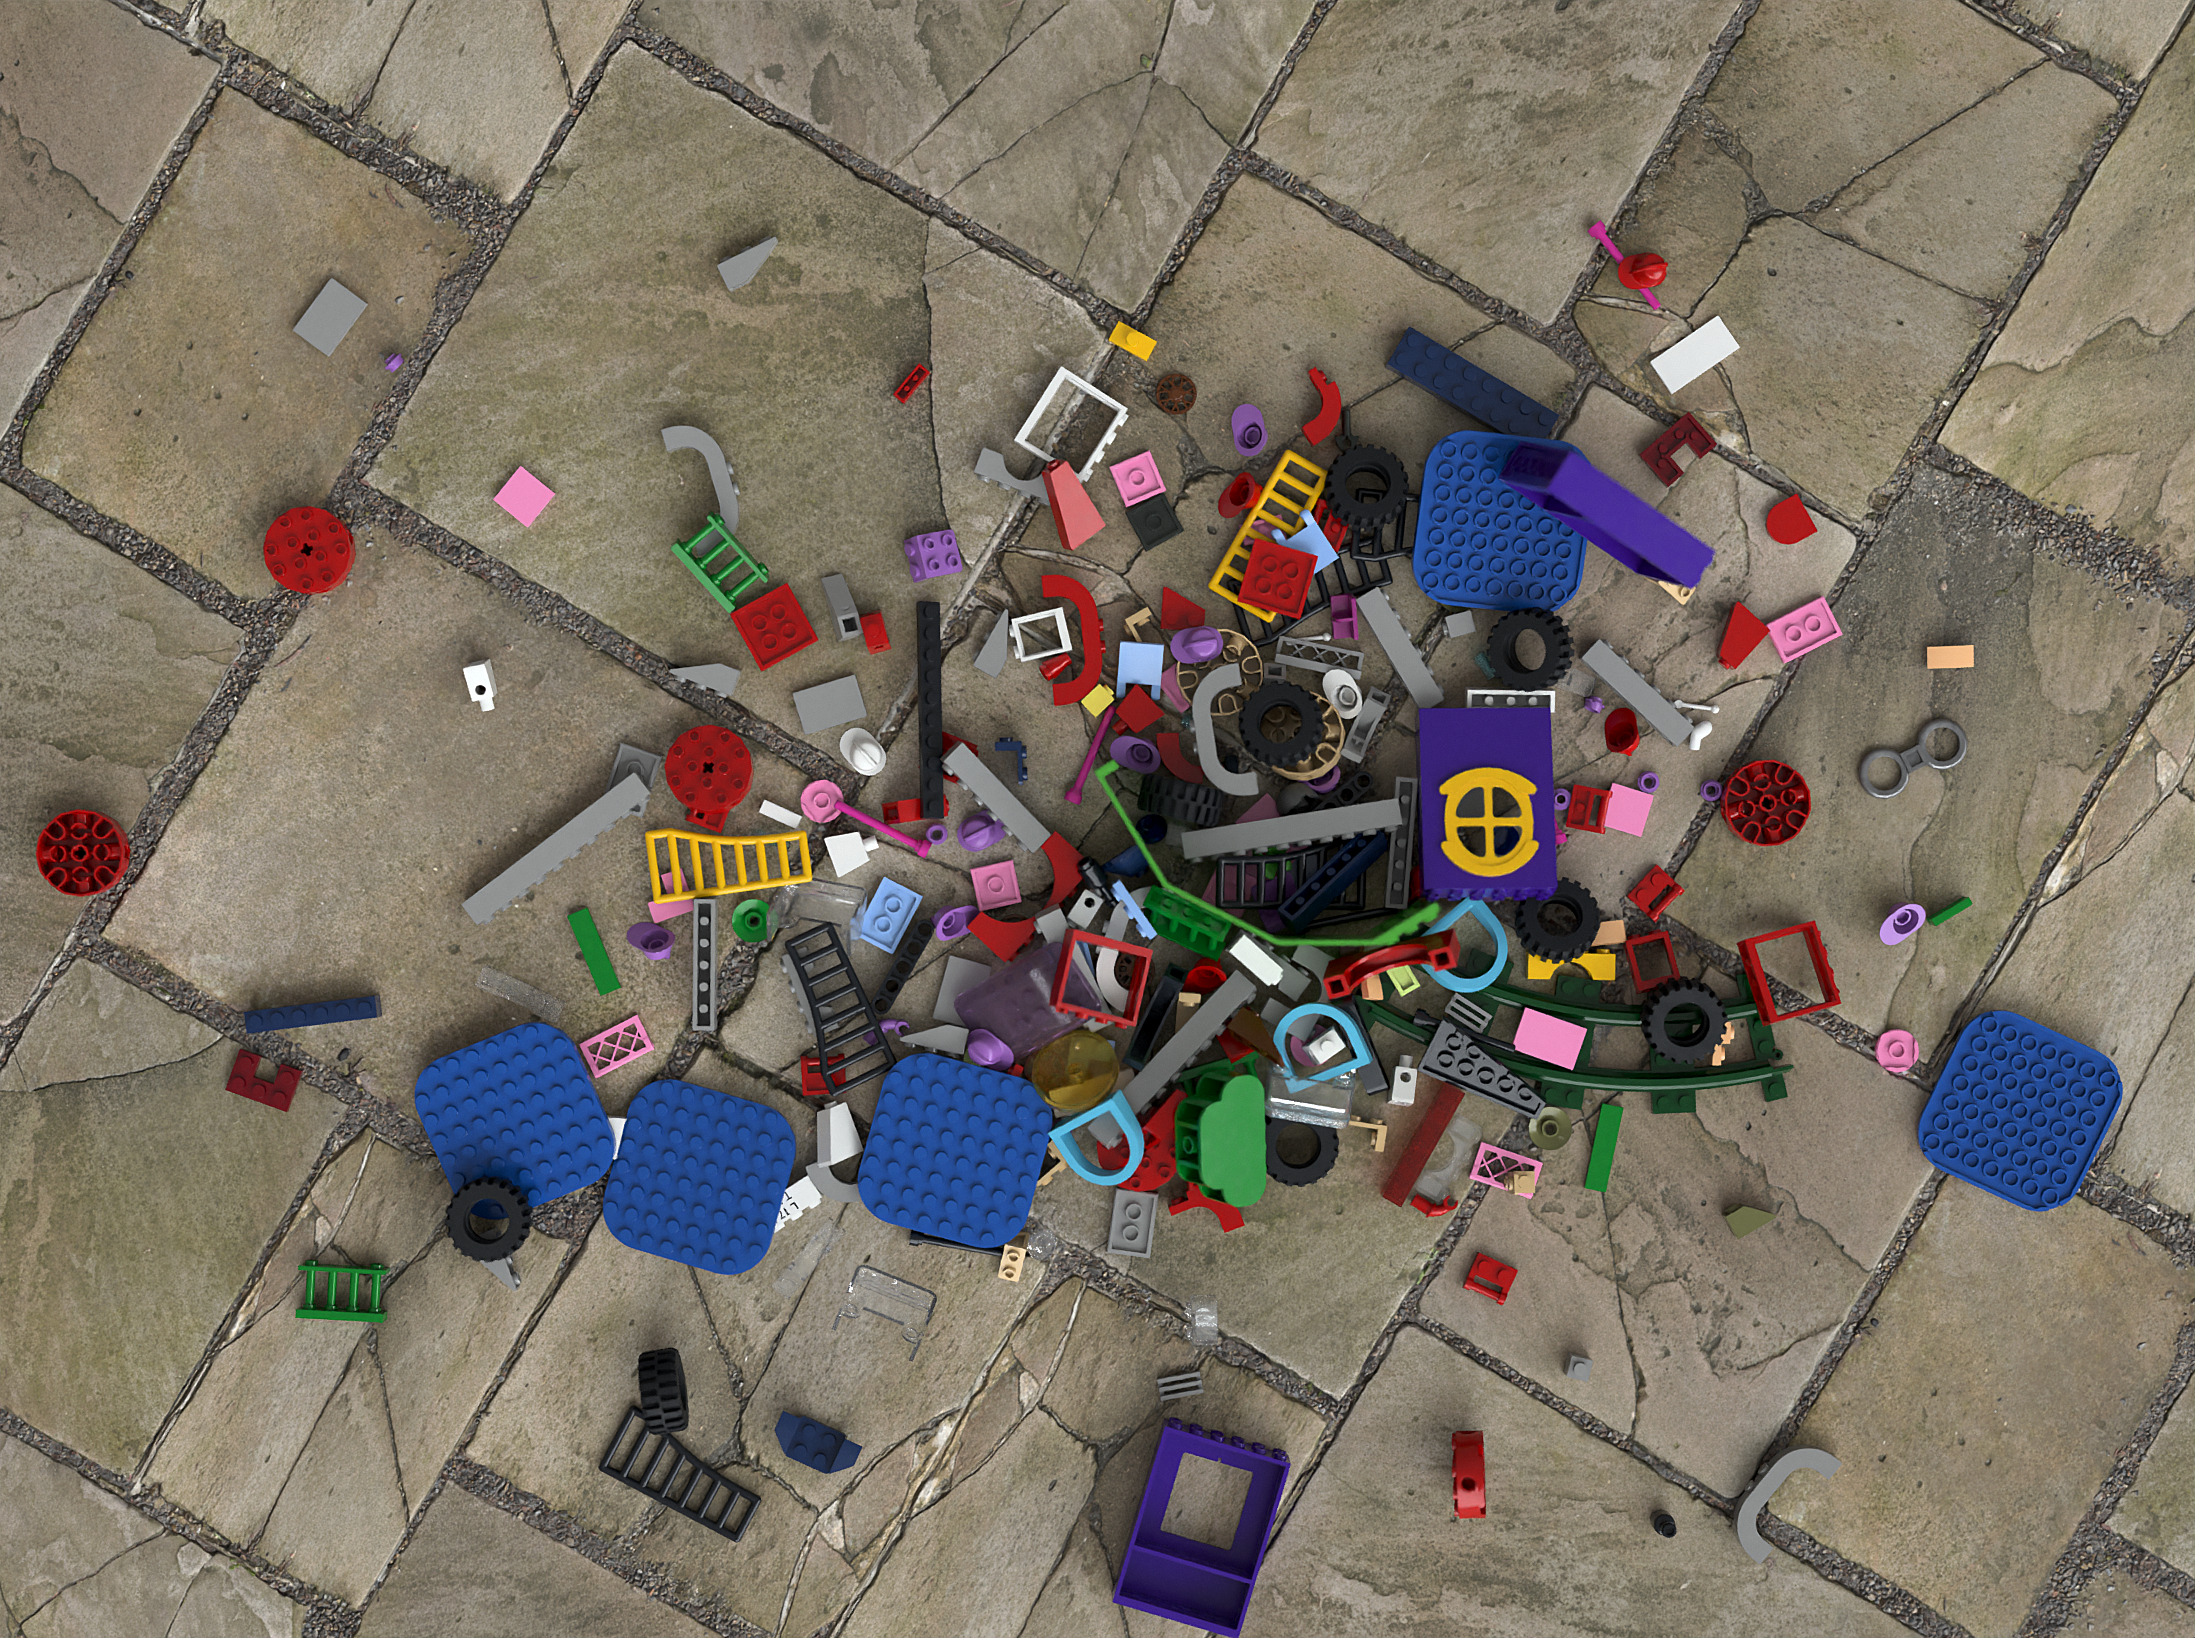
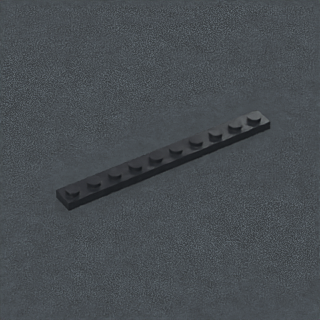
M918 601L916 602L920 819H943L944 793L943 768L941 767L943 762L940 760L943 756L940 602Z

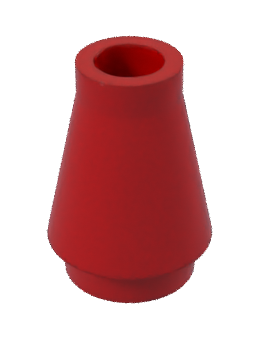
M1064 652L1059 656L1043 661L1042 665L1039 666V670L1047 681L1055 680L1072 663V660Z

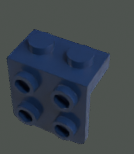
M1013 737L999 738L1000 742H995V751L1017 750L1019 785H1024V781L1028 780L1027 767H1023V759H1027L1026 745H1022V741H1013Z

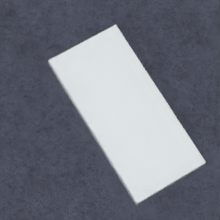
M1716 316L1649 363L1672 395L1740 347L1720 317Z

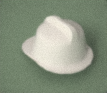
M1334 669L1327 672L1323 678L1322 685L1328 701L1338 710L1341 718L1350 719L1357 716L1362 708L1363 696L1360 687L1356 685L1352 676L1344 670Z
M852 728L841 737L840 750L858 772L869 776L875 775L883 769L886 763V753L869 732L861 728Z

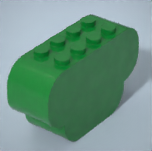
M1226 1069L1209 1071L1199 1080L1196 1087V1095L1183 1099L1175 1112V1158L1178 1174L1182 1179L1198 1184L1200 1192L1206 1198L1235 1207H1244L1256 1203L1263 1195L1266 1187L1264 1088L1258 1078Z

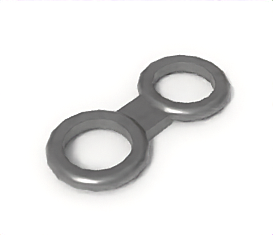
M1939 718L1932 720L1920 730L1915 746L1901 753L1890 748H1878L1865 755L1858 770L1860 785L1866 793L1875 798L1889 799L1896 797L1905 789L1911 772L1925 765L1933 769L1946 770L1959 764L1967 752L1968 741L1966 734L1959 724L1950 719ZM1939 727L1948 728L1953 731L1958 740V749L1955 755L1946 761L1933 759L1928 754L1925 746L1929 733ZM1882 756L1893 759L1900 769V778L1897 784L1885 791L1873 787L1867 775L1871 762Z

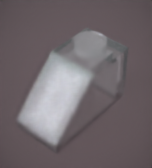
M1569 668L1565 670L1567 672L1565 677L1559 679L1558 683L1552 686L1572 694L1590 698L1597 678L1574 668Z

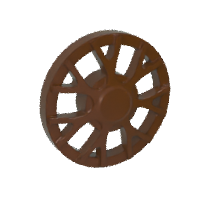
M1171 374L1164 377L1156 389L1158 405L1162 410L1172 415H1180L1189 411L1197 397L1194 383L1182 374ZM1174 377L1181 378L1180 386L1174 385ZM1166 380L1172 386L1169 390L1162 386ZM1188 382L1192 388L1184 391L1182 386ZM1159 393H1167L1168 399L1160 400ZM1185 394L1193 396L1192 402L1184 400ZM1169 400L1174 403L1172 410L1165 407ZM1182 401L1186 409L1179 411L1177 403Z
M1123 953L1115 963L1114 972L1117 981L1124 988L1129 989L1130 986L1128 984L1131 983L1136 956L1132 957L1130 955L1132 962L1127 964L1123 958L1128 954ZM1152 958L1150 962L1152 968L1148 970H1152V972H1148L1150 978L1146 981L1145 987L1152 982L1155 975V965ZM1118 966H1127L1126 972H1118ZM1125 975L1131 978L1127 984L1121 981Z

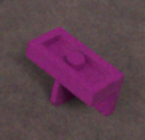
M1351 593L1329 595L1332 638L1351 637L1353 640H1359L1355 596Z

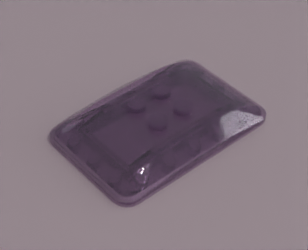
M1052 942L963 992L954 1001V1008L970 1033L980 1028L991 1032L1012 1050L1014 1055L1013 1063L1094 1018L1088 1016L1087 1020L1077 1018L1074 1012L1068 1011V1015L1055 1012V1007L1048 1006L1062 951V943ZM1072 957L1062 1002L1101 1012L1102 1002Z

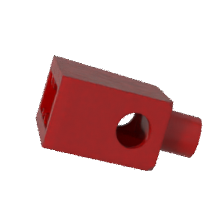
M881 609L861 614L860 622L870 654L892 649Z
M1136 684L1116 709L1115 713L1120 719L1111 728L1119 736L1129 728L1136 734L1161 718L1165 713Z

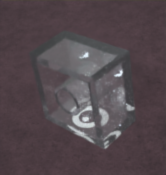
M1190 1295V1301H1186V1317L1190 1318V1323H1186L1187 1339L1191 1340V1345H1218V1307L1216 1295Z

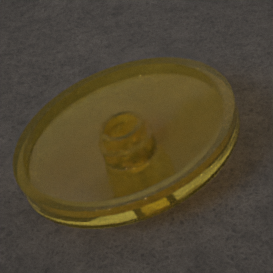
M1083 1030L1069 1031L1050 1040L1038 1053L1032 1068L1033 1085L1042 1101L1055 1110L1068 1113L1085 1111L1098 1105L1111 1093L1119 1075L1118 1058L1110 1043L1096 1033Z

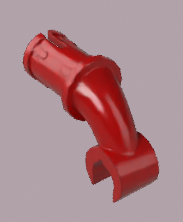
M1417 1193L1410 1205L1424 1213L1425 1217L1428 1218L1441 1216L1454 1210L1458 1206V1200L1455 1201L1453 1206H1447V1200L1451 1196L1449 1195L1443 1199L1441 1204L1436 1205L1435 1202L1432 1204Z

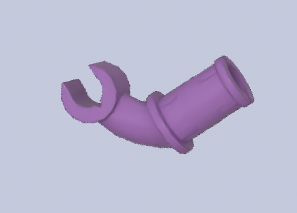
M888 1018L878 1021L883 1033H887L888 1029H893L898 1035L904 1036L899 1027L905 1025L910 1029L909 1023L905 1019L896 1020ZM873 1030L863 1037L869 1045L877 1042Z

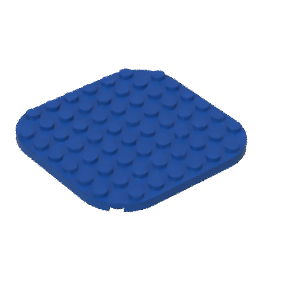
M1460 430L1441 438L1428 453L1423 468L1411 559L1413 576L1419 588L1428 597L1442 604L1510 612L1528 607H1541L1543 610L1548 609L1554 612L1571 600L1578 591L1582 580L1587 539L1498 479V476L1520 441L1569 450L1591 464L1582 451L1576 446L1560 440L1474 430Z
M1991 1010L1981 1013L1971 1019L1961 1030L1919 1116L1917 1140L1920 1149L1927 1160L1938 1169L2019 1207L2040 1212L2062 1206L2071 1200L2080 1188L2119 1109L2123 1095V1085L2117 1071L2118 1069L2104 1054L2017 1013L2007 1010Z
M526 1022L444 1055L430 1063L417 1080L414 1094L416 1109L454 1194L473 1180L485 1176H498L500 1179L512 1181L511 1184L514 1186L518 1185L522 1189L521 1193L527 1195L529 1199L527 1201L528 1205L533 1208L596 1182L607 1172L616 1152L615 1134L577 1047L563 1030L546 1022ZM494 1199L480 1200L474 1204L470 1211L472 1214L485 1219L499 1220L508 1218V1213L504 1206Z
M917 1053L900 1060L890 1069L883 1082L859 1169L858 1189L864 1205L875 1217L884 1222L974 1247L992 1248L1009 1242L1022 1230L1026 1223L1050 1138L1048 1132L1052 1130L1053 1116L1047 1097L1037 1085L1025 1078L938 1054Z
M664 1079L647 1085L638 1092L629 1106L626 1116L627 1121L624 1125L617 1154L618 1158L614 1159L605 1190L603 1215L608 1229L618 1241L630 1248L717 1274L735 1275L753 1268L764 1258L770 1248L794 1164L797 1147L796 1137L784 1115L768 1105L686 1081Z

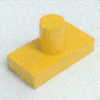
M1118 321L1108 340L1146 362L1157 341Z

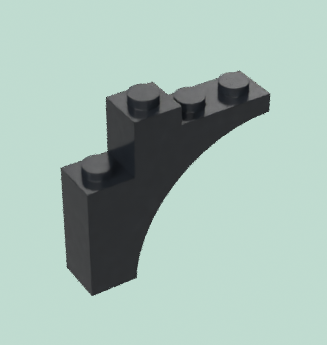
M1169 962L1133 1032L1122 1060L1123 1063L1142 1071L1163 1024L1189 974L1188 970Z

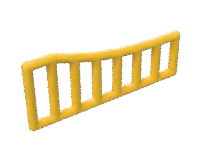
M1289 449L1286 450L1260 493L1258 503L1252 507L1208 583V588L1264 621L1272 622L1277 614L1276 612L1269 610L1266 612L1259 607L1238 602V595L1219 585V582L1224 573L1243 582L1245 574L1230 566V563L1235 554L1249 561L1251 552L1240 547L1246 535L1254 540L1258 538L1277 544L1274 540L1251 528L1257 516L1291 535V537L1304 528L1305 522L1300 516L1295 527L1263 510L1262 507L1266 500L1270 498L1298 515L1304 509H1308L1311 513L1325 487L1324 483L1328 471ZM1290 460L1320 477L1314 488L1284 472ZM1279 479L1309 496L1304 508L1273 490Z
M674 828L651 830L645 833L653 901L656 904L810 882L813 878L807 833L804 830L757 836H718ZM667 837L674 893L661 895L654 839ZM676 837L689 840L696 890L683 891ZM799 839L803 874L790 876L786 841ZM698 841L712 844L717 887L704 888ZM777 842L782 877L769 879L764 844ZM720 844L734 845L738 884L726 885ZM755 844L760 880L747 882L742 845Z

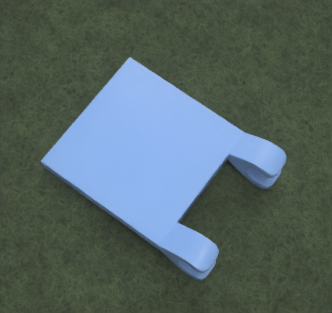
M1304 509L1299 515L1307 527L1287 540L1279 529L1271 531V536L1278 545L1317 555L1318 560L1314 575L1339 557L1315 522L1310 511Z
M1120 641L1117 698L1125 697L1126 683L1152 685L1151 700H1160L1164 644Z

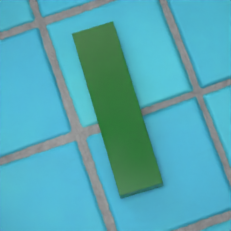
M588 907L568 915L567 918L600 996L621 988Z
M1601 1103L1584 1182V1188L1606 1193L1623 1107Z

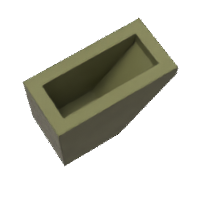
M1737 1203L1731 1204L1725 1208L1726 1212L1722 1213L1733 1236L1737 1239L1744 1237L1776 1218L1770 1211L1744 1204L1737 1205Z

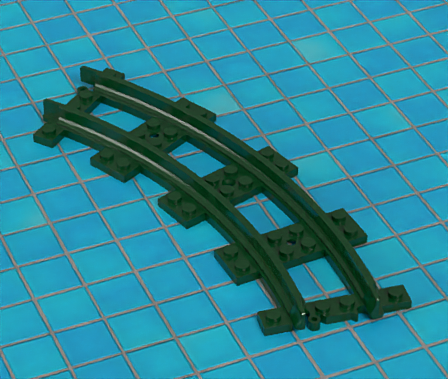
M1420 922L1417 924L1418 929L1409 934L1403 932L1395 943L1418 938L1428 931L1430 927ZM1472 948L1465 968L1456 965V967L1445 970L1463 979L1478 978L1492 968L1495 956ZM1506 961L1499 976L1489 986L1475 992H1456L1492 1016L1481 1033L1487 1036L1499 1004L1522 1011L1526 1007L1587 1029L1573 1070L1539 1058L1511 1053L1476 1041L1519 1077L1541 1081L1539 1093L1546 1098L1545 1105L1582 1110L1586 1088L1607 1091L1651 1092L1652 1114L1696 1112L1695 1090L1729 1087L1761 1081L1766 1102L1788 1097L1783 1073L1789 1072L1794 1066L1792 1064L1776 1067L1770 1065L1768 1059L1781 1060L1783 1052L1779 1049L1772 1050L1775 1046L1771 1024L1767 1026L1762 1025L1746 973L1735 975L1740 996L1720 1000L1725 1007L1724 1012L1727 1015L1728 1021L1741 1018L1746 1019L1755 1059L1694 1068V1059L1691 1064H1686L1685 1061H1681L1680 1064L1673 1063L1671 1059L1667 1061L1659 1053L1657 1054L1650 1045V1070L1589 1067L1595 1024L1640 1027L1642 1023L1639 1019L1640 1012L1643 1011L1641 1005L1599 1002L1601 981L1557 975L1555 994H1545L1508 984L1507 982L1514 963ZM1421 964L1410 965L1415 969L1429 975V973L1422 967ZM1386 971L1378 974L1382 986L1383 1000L1362 999V991L1360 989L1356 991L1354 997L1359 1005L1358 1007L1368 1031L1377 1021L1401 1035L1428 1046L1437 1028L1427 1024L1426 1026L1421 1025V1027L1413 1025L1414 1016L1387 1003L1396 987ZM1771 996L1774 1006L1777 1008L1778 1001H1775L1774 997ZM1459 999L1455 1000V1003L1475 1014V1016L1482 1020L1485 1019V1016ZM1695 1003L1678 1004L1667 1013L1664 1020V1029L1670 1036L1686 1037L1693 1033V1025L1701 1024L1703 1012ZM1453 1006L1450 1008V1010L1469 1021L1466 1014ZM1448 1014L1447 1018L1455 1025L1475 1031ZM1475 1020L1469 1021L1478 1028L1481 1025Z

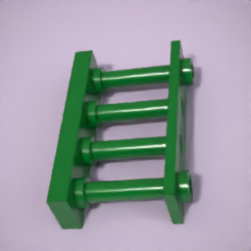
M710 511L706 517L710 521L688 541L682 542L679 538L676 539L670 549L724 609L730 613L736 608V596L759 577L766 583L769 580V570L762 562L758 563L724 525L725 520L721 515ZM716 528L724 539L703 557L696 558L692 553V548ZM731 545L739 555L718 573L711 575L706 569L707 564ZM746 561L754 571L734 588L726 591L720 585L722 584L721 581Z
M1152 885L1143 906L1147 908L1144 916L1157 935L1217 962L1226 945L1223 941L1232 922L1210 910Z
M1253 1051L1232 1064L1228 1057L1184 1069L1181 1072V1078L1176 1083L1180 1082L1184 1086L1188 1096L1195 1095L1192 1085L1194 1077H1202L1205 1073L1217 1069L1233 1071L1235 1069L1234 1065L1240 1063L1246 1066L1248 1075L1258 1078L1254 1063H1256L1255 1059L1259 1058V1055ZM1270 1093L1264 1095L1265 1105H1268V1101L1272 1100Z
M312 1259L305 1260V1263L298 1265V1270L307 1271L305 1303L296 1309L295 1318L383 1323L387 1320V1311H383L379 1307L381 1275L389 1273L390 1267H384L382 1263H371L370 1266L318 1264V1260ZM316 1271L328 1272L327 1304L324 1307H316L314 1303ZM337 1272L350 1273L349 1305L346 1308H338V1305H336ZM359 1273L372 1274L371 1303L368 1310L359 1309L360 1306H357Z

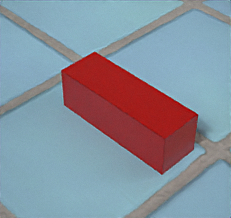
M919 363L895 391L893 396L905 404L928 377L930 372Z

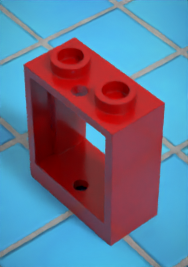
M1661 929L1648 932L1649 935L1644 937L1636 934L1627 937L1628 940L1624 942L1623 947L1636 995L1649 992L1650 990H1657L1658 987L1656 985L1661 981L1663 984H1667L1668 978L1674 977L1676 980H1680L1668 931L1662 932ZM1662 940L1671 975L1642 981L1633 946Z

